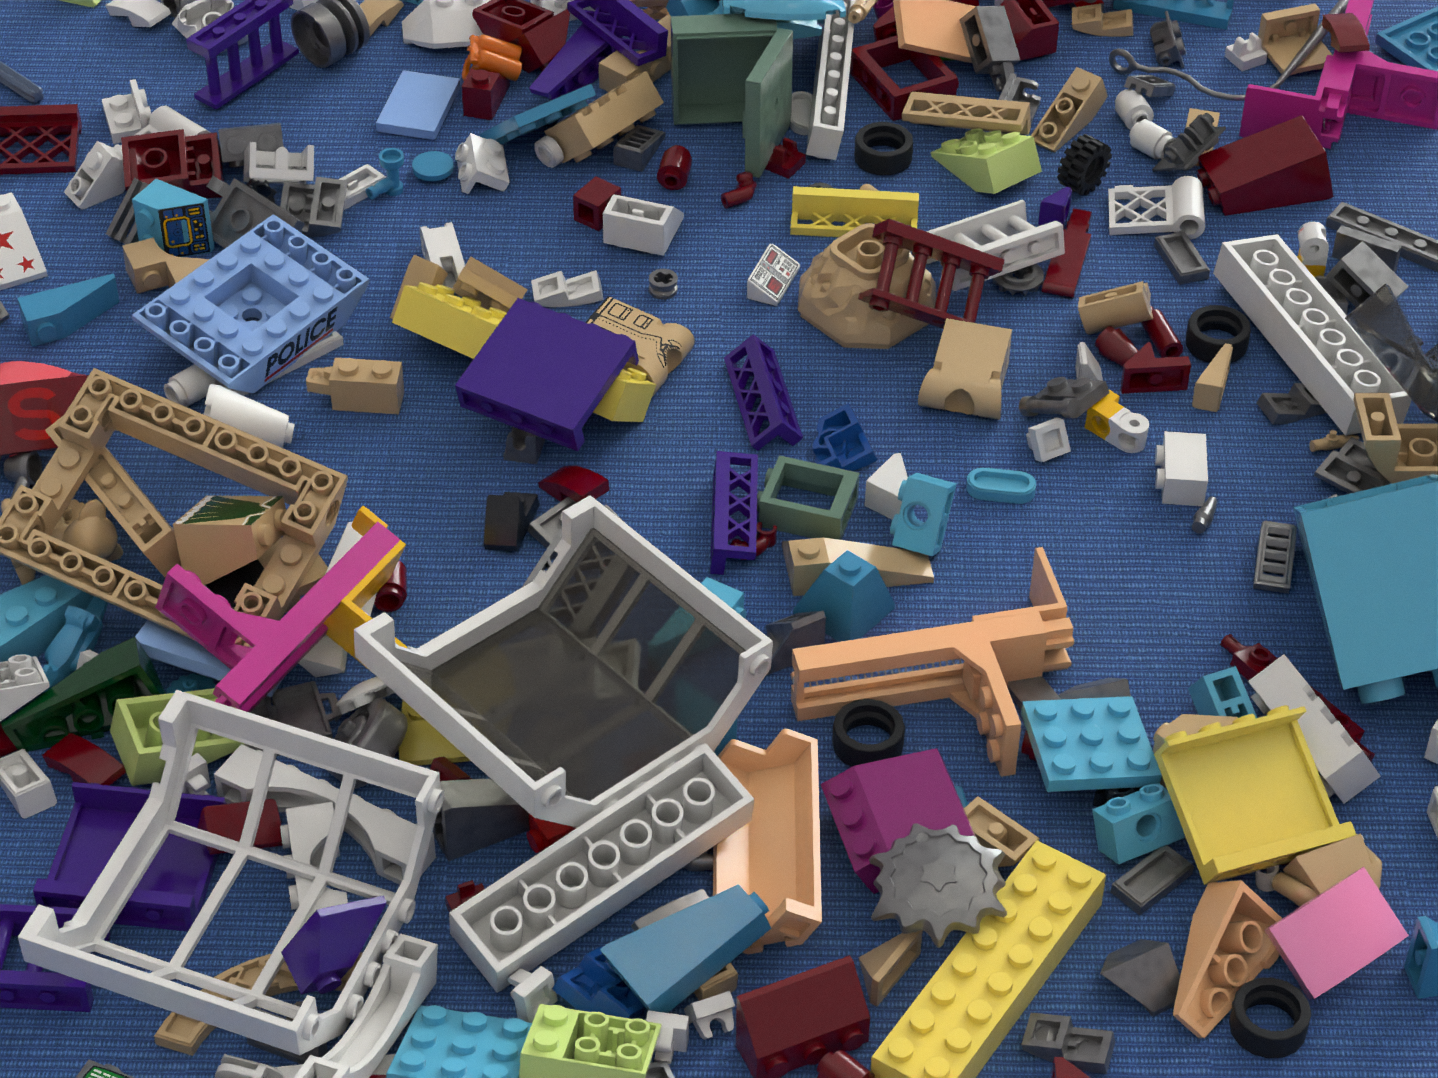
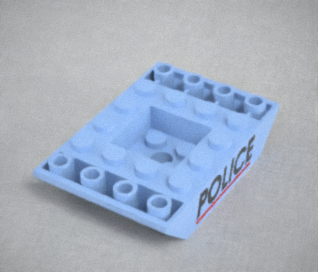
M273 214L132 314V320L229 389L255 393L295 363L304 353L347 323L369 285V278ZM250 317L260 319L259 321H245V319Z

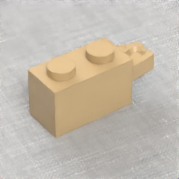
M335 358L333 366L309 369L306 377L307 391L330 395L332 410L399 414L404 396L402 362Z

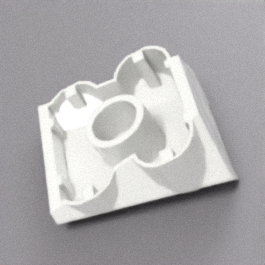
M232 0L194 1L182 8L172 22V25L183 36L188 38L234 8V3ZM248 36L239 40L238 45L246 43Z

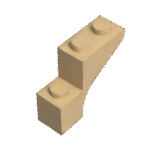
M154 237L122 246L126 271L137 294L164 286H169L170 288L210 260L170 255L157 245Z

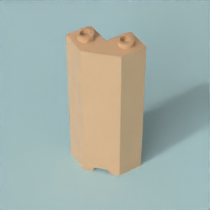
M782 729L766 750L732 739L718 757L752 795L754 806L752 819L749 823L713 846V896L739 884L748 895L755 892L768 907L769 911L765 916L771 929L742 953L753 954L763 952V945L785 941L787 947L801 945L822 923L818 739L790 729Z

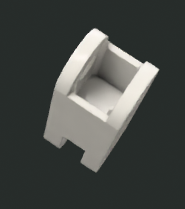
M449 222L445 223V227L432 229L422 226L419 230L424 259L438 264L448 273L442 285L452 289L462 269L465 267L453 224Z

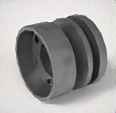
M318 0L316 3H311L296 11L291 18V30L295 43L305 58L316 67H328L345 55H349L355 50L368 44L370 38L367 18L356 0Z

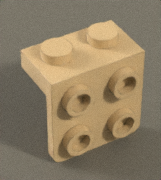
M1315 3L1263 13L1261 15L1258 37L1261 39V47L1281 74L1317 28L1320 9ZM1320 41L1291 75L1322 69L1326 56L1332 55V53Z

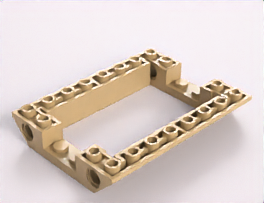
M93 368L58 424L63 437L59 447L34 487L30 489L20 485L0 517V555L194 640L155 608L163 585L50 536L113 432L117 430L266 495L284 497V502L290 505L280 521L284 535L256 584L252 586L244 583L234 600L236 606L233 609L237 612L280 621L336 524L348 477L338 471ZM237 636L234 644L251 647L242 638Z

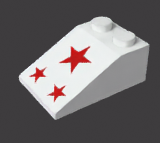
M12 192L0 195V290L48 276L22 209Z

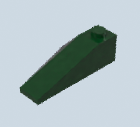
M133 637L99 653L1 723L3 731L18 751L25 749L26 752L53 747L69 733L80 737L91 735L92 739L104 737V732L110 731L117 699L166 693L152 661L136 637Z

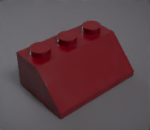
M850 955L737 996L736 1047L753 1078H780L787 1072L807 1064H818L829 1052L835 1053L839 1050L852 1051L869 1041L870 1015L855 964Z

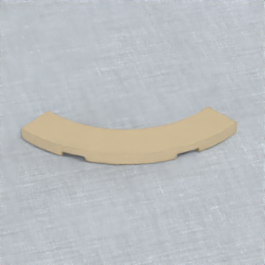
M362 952L358 955L351 969L341 979V985L335 990L342 991L363 954ZM271 954L248 960L213 978L251 990ZM285 960L267 990L266 996L271 997L299 990ZM204 988L200 990L229 1001L236 1000ZM171 1012L154 1035L155 1044L193 1056L201 1043L216 1027Z

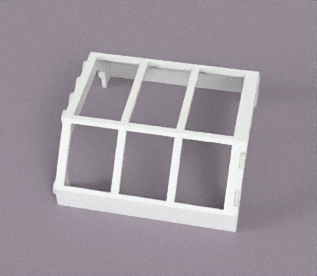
M176 690L158 718L163 743L159 759L166 761L161 782L152 783L148 800L72 920L64 922L63 928H58L54 909L38 904L18 936L24 961L294 1054L302 1055L344 1034L351 1019L355 1020L362 1009L366 991L369 987L373 988L381 969L383 956L399 936L398 932L403 923L408 924L412 919L416 905L414 899L434 823L444 801L445 793L441 790L440 774L424 767ZM198 729L263 749L240 842L175 821ZM277 754L343 775L319 868L253 847ZM357 779L416 798L417 828L404 878L396 893L333 873ZM169 833L234 854L170 963L104 941ZM248 859L313 880L251 990L184 968ZM327 885L365 898L384 895L387 901L386 904L389 906L332 1009L321 1014L317 1013L316 999L310 995L306 996L301 1007L265 995L284 962L281 951L305 924ZM95 951L153 972L146 973L90 953ZM177 979L236 1000L229 1001L170 980ZM257 1006L268 1011L292 1018L293 1021L290 1022L285 1019L252 1008Z

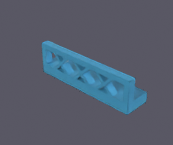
M1114 0L1113 9H1132L1133 13L1166 18L1165 11H1168L1171 20L1227 30L1233 12L1234 0H1227V3L1215 0Z

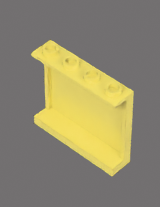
M1288 705L1280 706L1267 712V716L1256 718L1254 714L1244 715L1234 720L1233 724L1223 727L1220 722L1212 723L1199 729V733L1187 735L1186 731L1176 732L1164 738L1165 743L1154 753L1204 885L1288 863L1296 856L1357 835L1351 821L1339 824L1298 723V719L1307 712L1305 706L1291 710Z

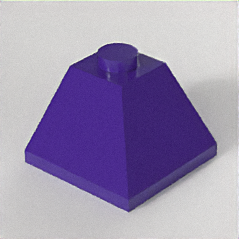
M384 895L317 909L291 939L281 953L301 994L314 991L325 994L341 985V979L354 965L387 903Z

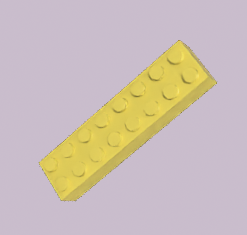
M419 282L418 286L405 285L392 323L472 359L475 358L507 314L502 310L492 307L489 310L480 307L482 302L468 296H463L462 298L454 296L455 290L444 285L436 284V286H432L423 282ZM628 368L626 371L622 369L593 413L611 421L643 422L657 384L645 380L647 374L639 370Z
M1036 840L1007 878L1005 886L996 894L998 901L1007 911V916L1003 918L994 915L985 916L980 921L978 934L965 933L872 1055L871 1072L875 1075V1078H976L1102 905L1106 874Z

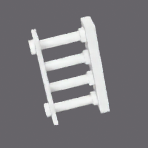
M1023 200L926 231L1005 259L1002 272L989 276L984 281L1065 254L1063 224L1053 221L1038 227L1031 225L1027 222L1026 202ZM930 258V259H927V263H926V264H929V263H932V262H935V261H938V260H935V259ZM961 268L956 269L952 286L953 291L970 286L972 276L969 275V271Z

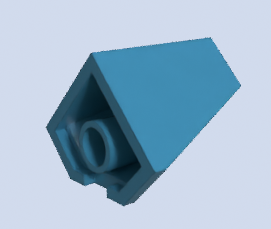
M846 550L823 570L794 607L793 614L824 611L826 617L825 633L841 642L862 638L895 608V603L876 566Z

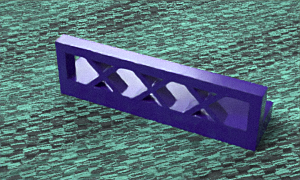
M574 0L567 3V9L572 15L636 66L666 56L668 30L630 0ZM590 6L595 11L583 10V8ZM598 21L610 22L613 25L601 24ZM616 35L628 36L630 39L618 38ZM633 49L645 50V51H647V52L638 54V53H637L635 50H633Z
M753 334L724 357L750 444L758 451L779 435L794 446L803 439L775 351ZM748 355L743 367L738 368L736 363ZM749 376H755L750 389H744ZM756 398H762L757 412H752L751 410ZM768 420L770 426L759 434L763 421Z
M716 452L712 491L710 574L724 575L726 558L755 560L758 455ZM730 465L750 466V470L739 475ZM740 487L748 495L739 499L730 491ZM739 511L748 519L738 524L730 515ZM739 536L748 543V547L728 545V541Z

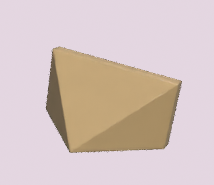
M923 930L908 934L901 933L858 957L871 1004L877 1007L920 955Z

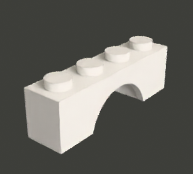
M333 802L286 809L288 824L280 826L283 849L291 848L292 854L284 855V857L319 868L334 813ZM339 849L336 858L340 856ZM286 872L287 879L295 878L296 885L288 886L291 909H298L313 880ZM326 887L308 919L317 909L348 903L347 893Z

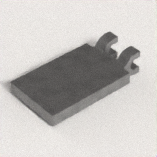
M212 176L206 186L223 197L215 211L209 210L213 241L224 248L231 245L273 214L299 232L305 225L304 222L235 178L229 185Z

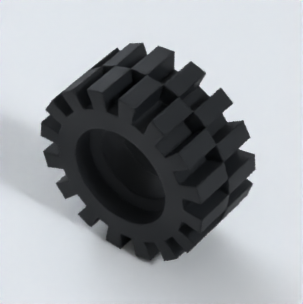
M1087 134L1077 137V141H1072L1071 148L1065 150V158L1060 160L1062 166L1058 167L1057 171L1060 173L1057 176L1059 183L1065 187H1071L1072 191L1082 196L1088 195L1089 191L1093 192L1095 185L1099 186L1101 184V177L1106 176L1107 172L1105 169L1110 167L1111 162L1108 160L1112 158L1111 148Z

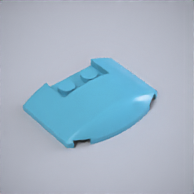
M722 0L723 13L730 14V8L736 12H742L745 9V17L823 20L826 19V14H836V10H838L840 18L846 17V8L843 0Z

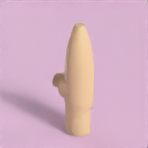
M1331 430L1330 434H1327L1326 437L1311 440L1309 448L1312 452L1342 448L1351 437L1359 440V436L1336 435L1337 432Z

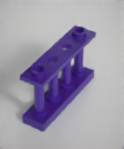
M245 0L186 39L187 49L205 58L208 85L194 93L196 100L217 110L299 54L298 48L282 41L279 14L294 4L293 0ZM268 22L270 43L261 48L259 27ZM248 36L250 56L240 63L238 41ZM227 49L229 71L219 77L217 55Z
M0 904V1008L91 1012L94 997L90 983L60 973L42 972L43 967L27 963L26 970L24 971L2 970L11 936H19L37 906ZM49 907L54 909L58 928H63L64 922L72 920L79 909ZM110 930L106 935L104 941H109L111 935Z

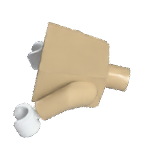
M1360 833L1296 856L1283 869L1284 873H1279V865L1267 868V874L1260 870L1255 871L1256 886L1258 889L1266 892L1275 890L1300 907L1362 867L1366 869L1378 889H1380L1382 861L1365 845L1364 838Z

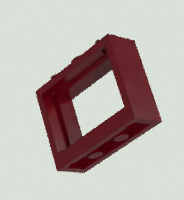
M897 35L852 48L850 74L892 121L902 119V112L911 92L956 96L959 87L958 77L943 63L942 59L939 56L899 48ZM910 60L928 81L900 89L882 68Z

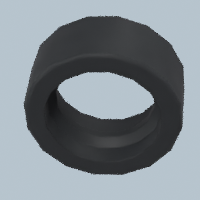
M891 122L871 123L859 129L855 136V162L868 173L894 175L907 169L912 162L913 137L906 128L899 124ZM890 146L897 150L881 152L873 150L871 147Z
M1224 305L1201 307L1193 312L1188 320L1186 347L1192 355L1210 363L1225 343L1232 344L1231 362H1235L1243 357L1248 349L1251 333L1250 322L1244 314ZM1221 330L1230 333L1234 338L1215 339L1208 337L1202 331Z
M855 700L844 705L836 714L833 723L832 744L835 754L843 763L851 767L901 756L905 734L903 718L893 706L879 700ZM870 725L885 730L890 735V738L878 744H863L851 739L846 733L857 726Z
M1273 977L1256 978L1245 983L1236 992L1229 1025L1232 1036L1238 1044L1253 1055L1264 1058H1283L1295 1053L1304 1044L1310 1022L1311 1009L1309 1001L1300 989L1289 982ZM1266 1004L1279 1007L1294 1020V1026L1284 1031L1262 1029L1250 1021L1246 1015V1010L1256 1005Z

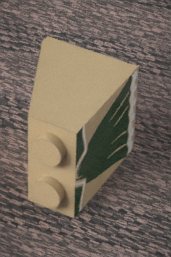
M206 495L173 523L182 568L195 573L200 578L202 584L206 585L257 560L284 535L280 522L287 511L284 497Z

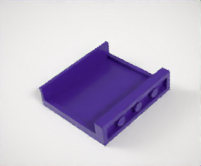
M517 298L455 384L460 407L579 451L585 442L582 427L626 363L628 362L636 366L639 363L635 340L624 334H616L602 329L594 323L588 324L577 320L566 313H558L544 308L539 303Z
M72 783L71 787L75 803L47 879L37 878L33 893L36 906L38 904L47 907L79 908L148 800L151 790L136 787L108 786L98 783ZM182 793L175 821L197 828L202 809L206 806L226 804L225 798ZM169 833L114 924L188 932L202 909L219 854L210 855L206 845Z

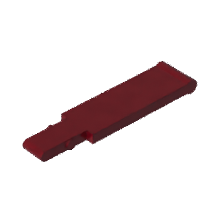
M1073 208L1070 220L1067 221V229H1063L1065 254L1051 258L1043 282V293L1074 298L1091 241V234L1087 233V231H1089L1092 211Z

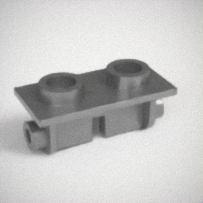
M1165 11L1167 20L1156 22L1150 28L1156 60L1163 66L1179 61L1181 68H1184L1182 55L1187 53L1181 38L1182 33L1177 20L1171 21L1168 11Z

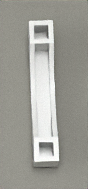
M243 744L234 751L214 773L218 797H224L227 804L251 801L263 751L254 750ZM275 760L266 799H275L279 812H286L287 808L333 802V809H335L340 789L332 786L326 780L316 779L301 772L293 765H286ZM353 794L343 831L347 832L363 847L372 860L378 875L399 885L401 884L417 824L397 816L389 809H381L368 803L360 796ZM433 832L421 875L436 858Z

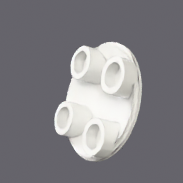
M374 677L352 687L340 698L336 706L339 707L341 714H344L372 702L374 698H384L395 692L378 677Z

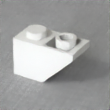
M96 141L64 191L78 208L86 209L124 192L125 180L122 151Z

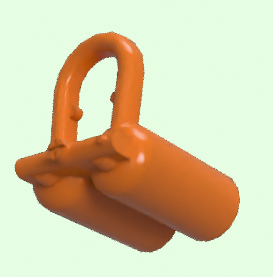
M485 34L479 36L471 35L469 37L470 45H468L467 51L470 54L463 65V81L469 73L471 64H473L471 69H482L488 72L500 73L512 81L518 79L522 69V62L519 61L522 50L521 46Z

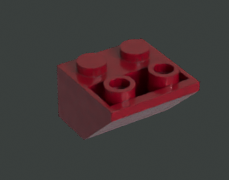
M1004 0L999 5L1005 7L1020 60L1056 53L1059 22L1042 0Z

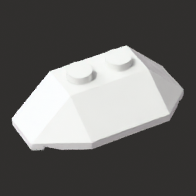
M424 0L402 21L404 44H415L432 49L467 47L470 45L469 37L471 35L479 36L483 34L472 16L473 10L491 0Z

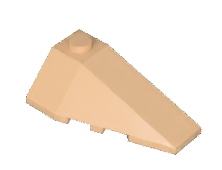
M1242 880L1208 883L1192 916L1173 1016L1198 1038H1205L1232 1009V1002L1236 992L1245 983L1254 980L1263 969H1269L1279 957V952L1264 930L1281 920L1282 917Z

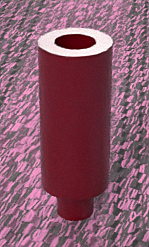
M1150 306L1153 319L1141 322L1143 328L1161 358L1179 357L1183 352V345L1162 311Z

